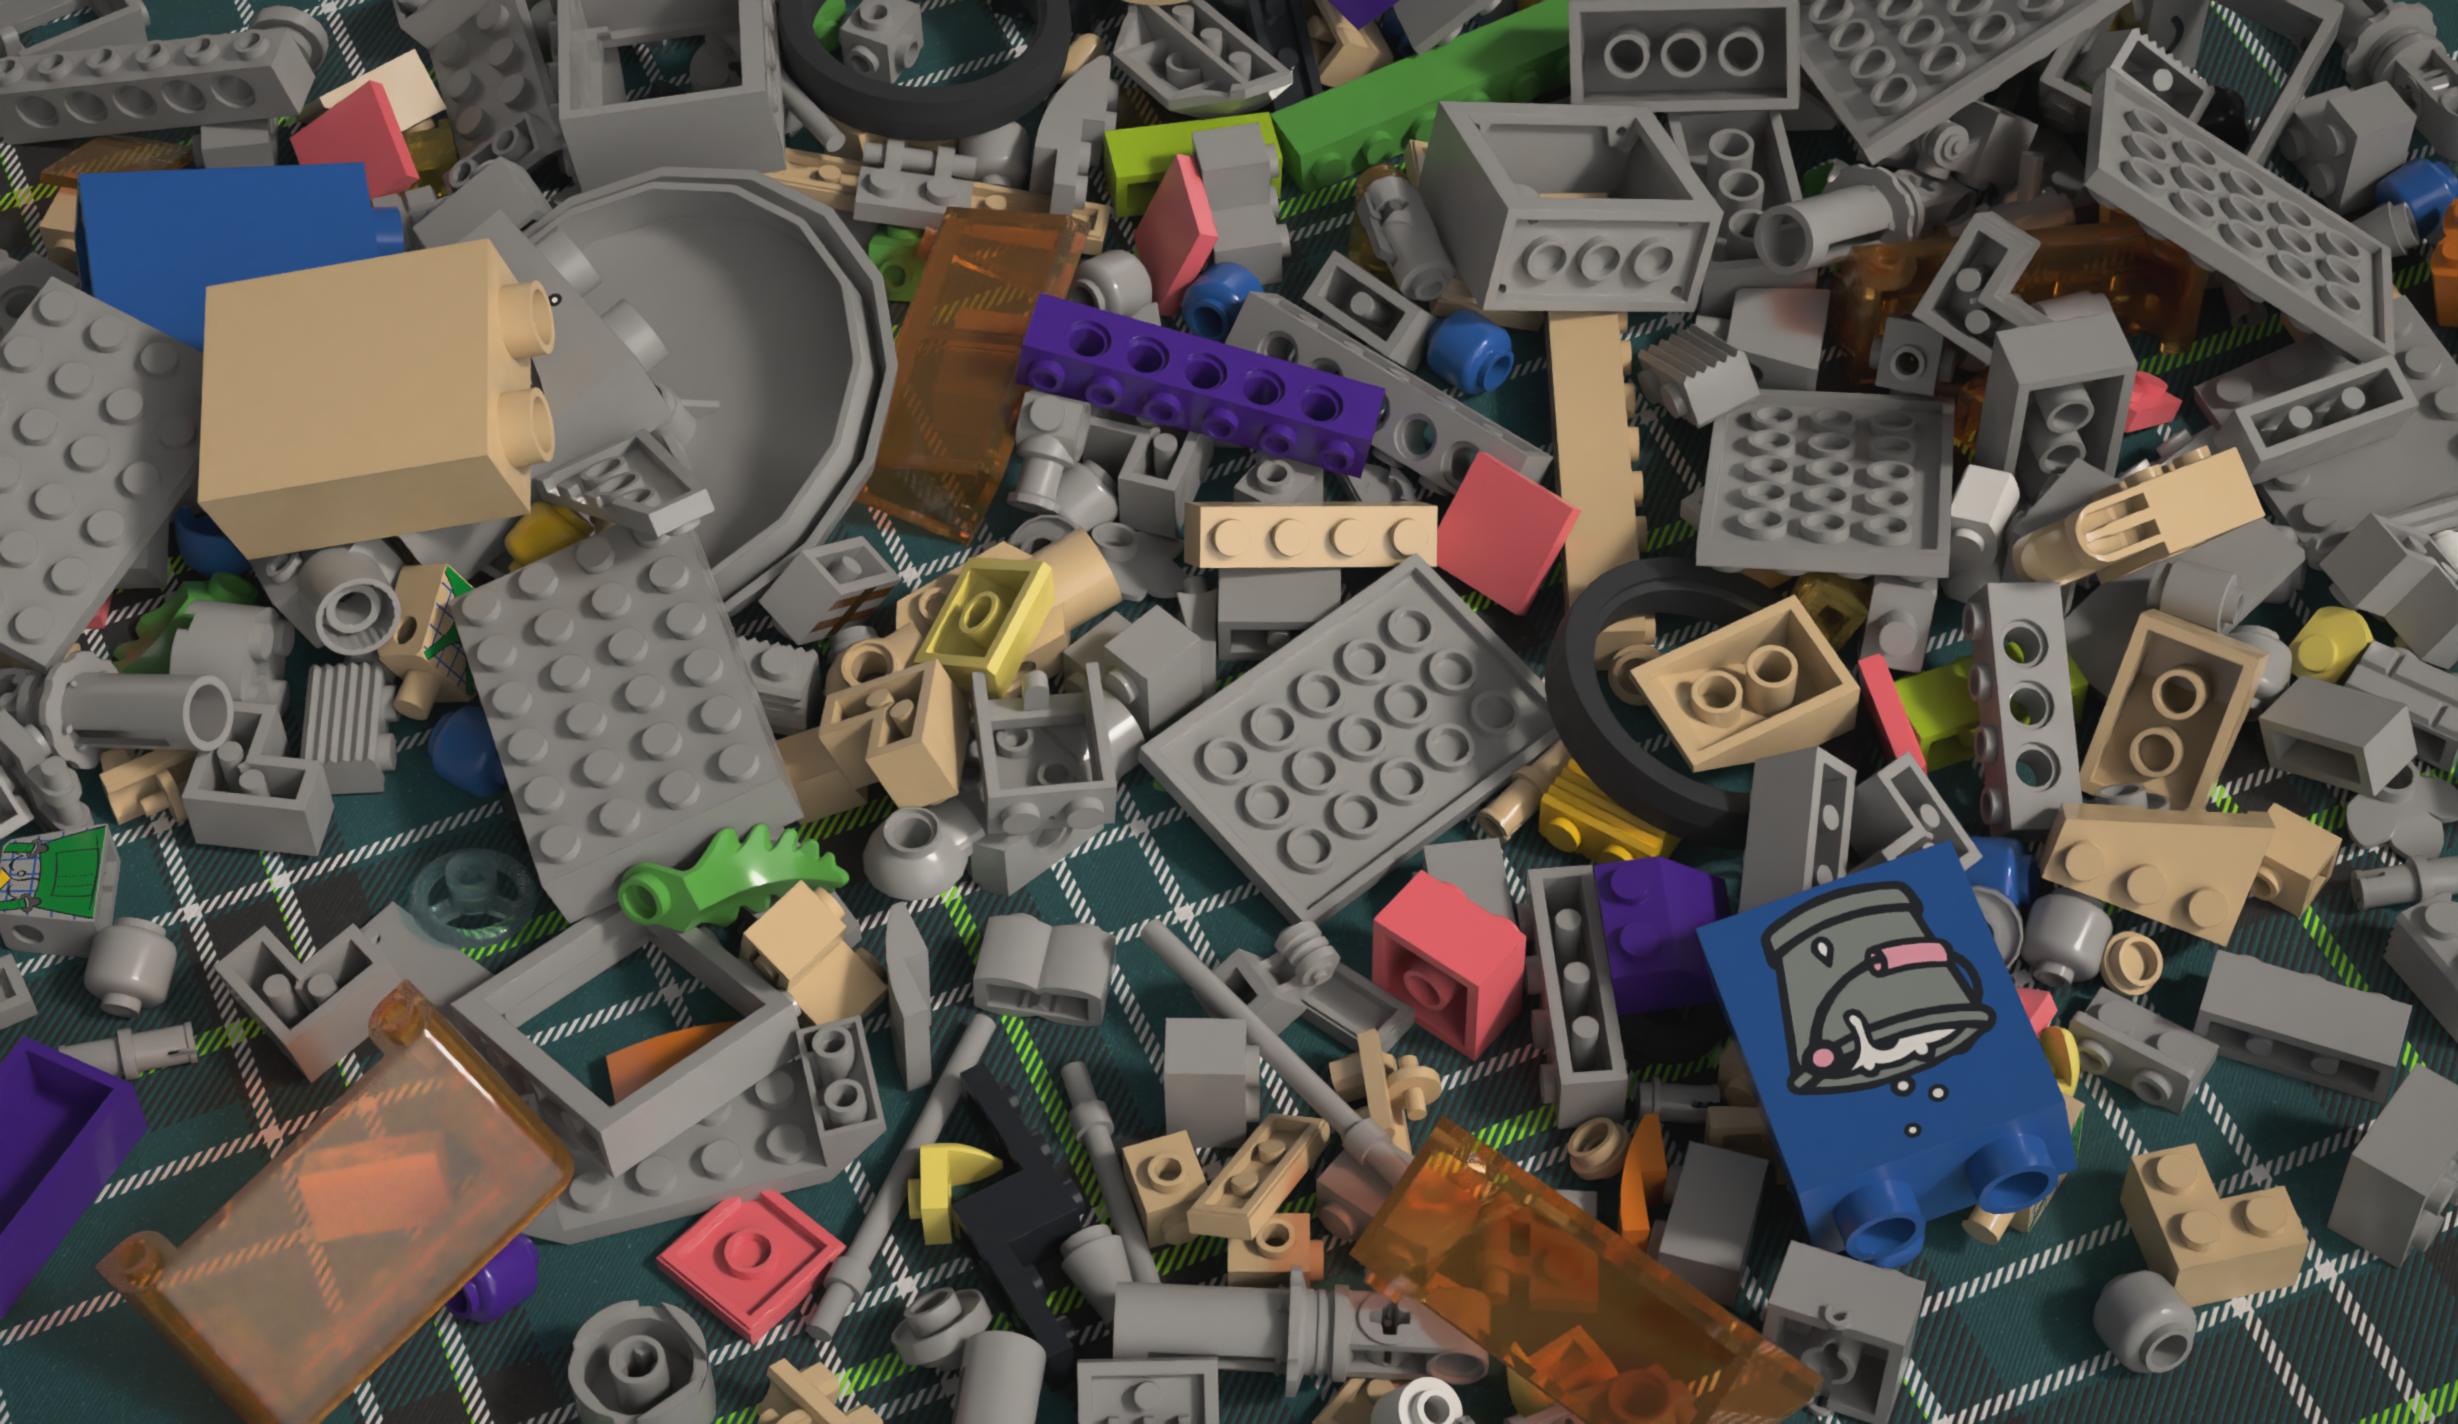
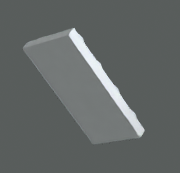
M2262 517L2203 545L2163 561L2173 564L2176 559H2182L2237 575V587L2245 589V598L2237 623L2235 625L2226 623L2220 633L2227 635L2305 561V550ZM2158 563L2100 585L2064 619L2067 651L2088 681V690L2105 704L2139 615L2149 610L2147 608V594L2151 578Z

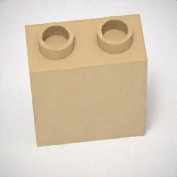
M489 238L207 286L198 504L247 560L531 514V465L550 462L555 450L554 426L548 402L539 388H531V357L550 354L555 341L552 309L544 287L538 280L519 283Z

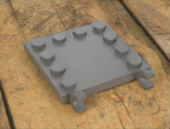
M2405 295L2393 300L2394 358L2419 403L2418 408L2393 436L2254 485V488L2279 524L2292 527L2295 530L2298 542H2308L2315 534L2361 522L2370 512L2382 516L2458 494V365ZM2316 333L2194 386V401L2211 426L2213 425L2218 432L2234 409L2358 365L2342 357L2332 342Z

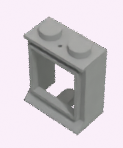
M0 0V58L45 54L59 50L91 49L105 45L118 46L146 43L148 39L145 27L150 26V17L142 0ZM87 6H90L99 17V19L28 48L23 46L18 36L21 33Z
M1098 662L1085 663L1084 692L1049 695L1047 674L1036 670L1030 671L1022 677V697L988 700L985 672H972L971 711L986 812L987 834L1007 832L1013 835H1024L1041 829L1064 827L1090 829L1100 824L1115 823L1117 783ZM1084 723L1093 781L1000 789L992 730Z

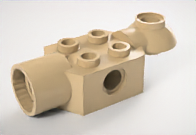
M1081 527L1031 555L1002 541L974 557L1044 561L1052 568L1056 600L1003 699L1017 698L1022 695V677L1030 671H1043L1047 674L1048 679L1064 671L1062 651L1071 645V630L1122 602V595L1111 569L1094 541ZM966 562L898 600L896 631L884 638H866L852 643L839 653L826 674L825 696L862 684V679L869 674L884 673L888 675L914 666L913 661ZM955 685L971 708V692Z

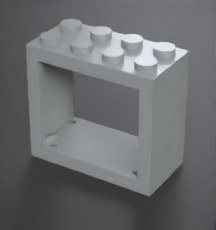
M550 0L554 15H558V20L549 22L551 46L554 55H558V61L550 62L549 72L554 95L559 96L558 103L550 104V118L555 137H564L566 141L562 146L566 173L568 177L577 176L582 193L662 166L751 169L761 173L787 170L778 6L776 0ZM740 29L742 86L605 105V48Z
M2212 0L2291 39V44L2297 46L2300 52L2244 152L2245 156L2262 167L2337 36L2345 5L2336 0ZM2121 8L2102 19L2093 28L2083 31L2064 43L2055 51L2039 80L2038 111L2044 114L2043 120L2051 127L2066 134H2072L2074 130H2077L2088 136L2092 94L2084 91V87L2078 85L2081 79L2076 76V71L2097 35L2109 31Z
M1439 101L1417 188L1435 225L1441 245L1482 311L1695 312L1724 214L1648 106ZM1514 183L1529 186L1538 195L1548 193H1608V198L1522 197Z

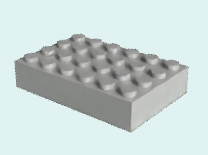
M616 524L448 601L541 885L569 924L619 902L618 889L621 885L622 877L630 867L638 862H653L676 870L686 871L696 865L713 838L722 829L733 828L739 843H743L751 829L757 824H766L769 828V833L805 817L702 544L694 529L677 536L663 534L656 537Z

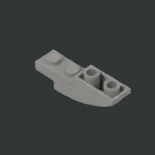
M1100 55L1071 76L1051 100L1039 125L1034 148L1029 192L1051 194L1048 229L1070 231L1073 209L1084 210L1089 165L1099 166L1102 144L1104 145V131L1115 130L1120 80L1110 79L1112 56Z

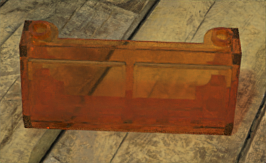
M947 206L938 228L927 224L915 256L925 260L922 272L894 343L898 363L896 383L874 470L854 499L855 501L970 546L1007 467L1016 441V427L1025 392L1034 390L1032 387L1015 383L1023 341L1039 293L1066 299L1092 224L1071 215Z
M2137 219L2023 230L2042 243L2011 293L2020 294L2023 301L2030 306L2035 302L2084 290L2092 294L2103 293L2109 300L2115 316H2121L2127 337L2139 336L2141 329L2154 334L2161 340L2160 349L2162 355L2191 352L2209 271L2198 266L2189 257L2187 250L2168 238L2166 240H2159L2152 237L2142 229ZM1960 236L1851 247L1829 286V290H1831L1829 310L1850 385L1876 383L1878 370L1869 368L1870 352L1875 335H1884L1887 316L1896 309L1914 312Z

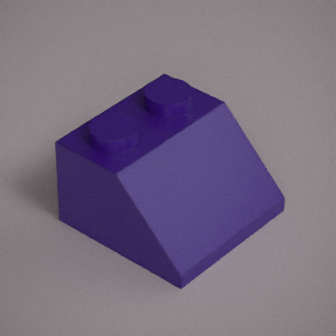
M1660 856L1594 865L1596 891L1617 1016L1717 1002L1696 928L1731 916L1725 879Z

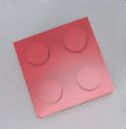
M1420 870L1373 919L1372 982L1414 1008L1415 1023L1471 1060L1476 1061L1522 1010L1526 935L1521 933L1517 926L1506 917L1493 915L1470 901L1457 886L1449 882H1440L1428 873Z

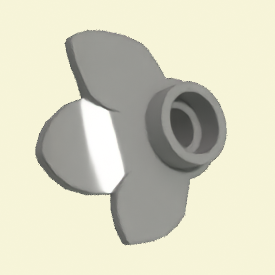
M1115 522L1101 523L1093 528L1091 539L1111 569L1123 599L1141 601L1147 593L1158 598L1177 597V592L1184 593L1183 582L1189 576L1172 560L1184 549V540L1144 531L1136 532L1127 525Z
M2410 761L2375 797L2359 793L2349 802L2345 815L2348 834L2352 841L2363 850L2388 842L2391 849L2405 859L2416 855H2423L2427 860L2437 859L2444 845L2442 823L2458 821V790L2443 779L2420 776L2417 767Z

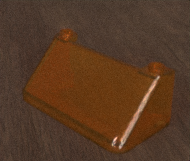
M407 978L377 1005L368 1022L369 1036L384 1056L186 1241L176 1248L166 1237L156 1231L138 1232L120 1242L95 1266L112 1287L246 1424H319L555 1200L571 1182L575 1170L574 1158L559 1137Z
M1444 1115L1349 1253V1255L1370 1269L1363 1279L1370 1287L1396 1304L1399 1303L1404 1294L1423 1304L1586 1424H1781L1811 1403L1826 1381V1378L1539 1178Z

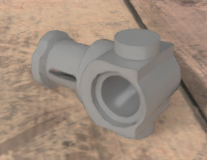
M1032 390L1025 392L1016 427V454L1024 458L1016 491L1009 492L1007 504L1038 515L1059 514L1060 505L1056 502L1063 470L1073 468L1074 463H1077L1083 454L1092 419L1090 416V403Z

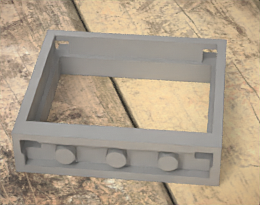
M619 902L588 915L450 1004L465 1051L517 1096L535 1093L542 1117L614 1179L800 1054L796 1030L800 1029L797 1016L802 1013L796 1000L786 989H775L760 977L758 971L745 957L735 958L722 947L717 937L708 928L701 927L699 929L694 927L683 933L657 924L641 925L631 920L623 912ZM650 941L746 1018L610 1108L520 1032L517 1027Z

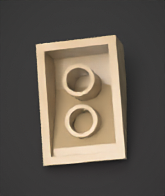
M1795 594L1635 667L1629 672V678L1693 773L1755 762V759L1818 746L1855 728L1860 687Z
M2155 608L2140 613L2080 770L2081 791L2095 796L2094 792L2102 787L2123 783H2136L2144 785L2146 793H2157L2166 796L2170 803V810L2185 811V808L2205 809L2250 709L2271 653L2161 612Z

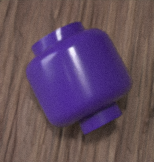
M487 1223L442 1252L438 1264L439 1273L435 1279L436 1289L441 1301L453 1315L460 1319L466 1320L468 1318L472 1322L482 1324L492 1323L535 1294L539 1281L537 1268L539 1256L537 1249L525 1234L516 1233L503 1224L489 1226Z

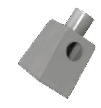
M1742 288L1735 294L1731 319L1697 315L1695 325L1746 353L1758 389L1816 391L1831 290Z

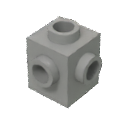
M863 0L853 13H849L844 17L839 28L838 41L842 45L844 66L865 77L893 84L905 68H910L914 65L921 48L924 46L920 5L907 0Z
M1896 309L1887 316L1884 335L1876 334L1872 343L1869 368L1878 370L1875 386L1890 388L1889 395L1934 396L1942 388L1943 382H1952L1957 363L1958 349L1949 347L1950 340L1914 317L1912 315L1913 312ZM1908 352L1918 358L1919 364H1915L1910 360Z

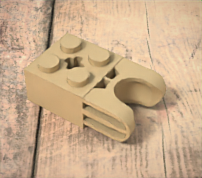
M2206 445L2173 459L2171 463L2160 466V464L2153 465L2125 477V481L2091 494L2093 503L2074 511L2064 519L2039 528L2020 538L2013 546L2012 561L2021 582H2060V587L2096 573L2100 584L2103 585L2194 549L2266 515L2237 448L2233 447L2211 455Z

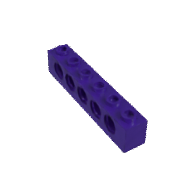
M1039 293L1023 341L1015 383L1035 388L1041 392L1054 393L1088 402L1102 409L1115 410L1150 420L1156 424L1169 425L1205 435L1214 440L1234 443L1266 452L1275 457L1288 458L1324 468L1329 472L1342 473L1360 479L1385 393V388L1044 293Z

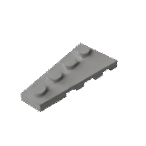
M644 428L533 478L541 499L656 537L663 534L667 536L684 534L700 524V517L715 511L706 487Z

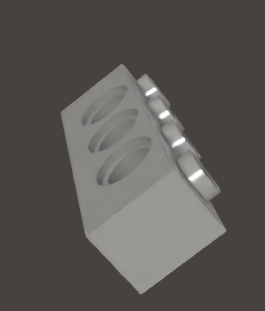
M2060 582L1987 583L1968 599L1962 616L1964 636L1968 641H1972L1974 664L1970 667L1968 676L1969 694L1974 702H1978L1980 725L1975 731L1974 749L1978 762L1984 763L1986 787L1983 788L1980 798L1981 816L1983 822L1986 825H1990L1991 837L2014 838L2020 842H2046L2061 803L2083 804ZM2004 640H2010L2020 647L2024 657L2023 663H2017L2008 657L2003 646ZM2010 700L2021 703L2027 709L2030 717L2029 725L2022 724L2013 717L2010 711ZM2016 761L2027 764L2033 770L2036 777L2035 787L2026 785L2020 780L2016 772Z

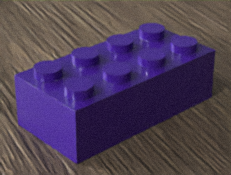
M26 1036L21 1037L0 1064V1321L149 1128L132 1083Z

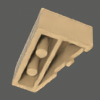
M2061 803L2039 856L2038 864L2043 879L2226 947L2276 828L2268 812L2247 811V814L2207 812L2206 809L2185 808V811L2145 809L2144 806Z

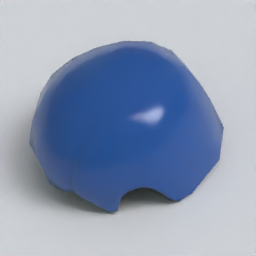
M186 506L180 508L173 519L176 545L188 567L207 578H211L215 572H226L238 576L253 569L250 562L207 513L202 517L195 518L190 508Z

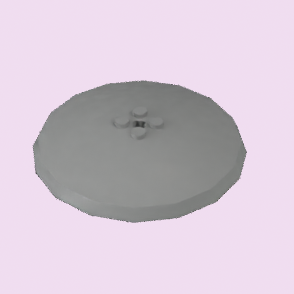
M662 166L571 196L522 233L534 244L554 227H559L581 251L602 280V283L583 297V299L599 316H602L624 298L648 323L668 350L669 356L647 374L673 415L650 432V434L708 491L715 511L700 517L701 522L694 528V531L700 539L728 616L731 617L766 593L801 550L821 546L825 543L872 475L896 383L898 363L883 276L832 207L757 170ZM579 512L591 523L589 515ZM506 549L467 582L476 589L511 573L508 566L513 562L514 558Z

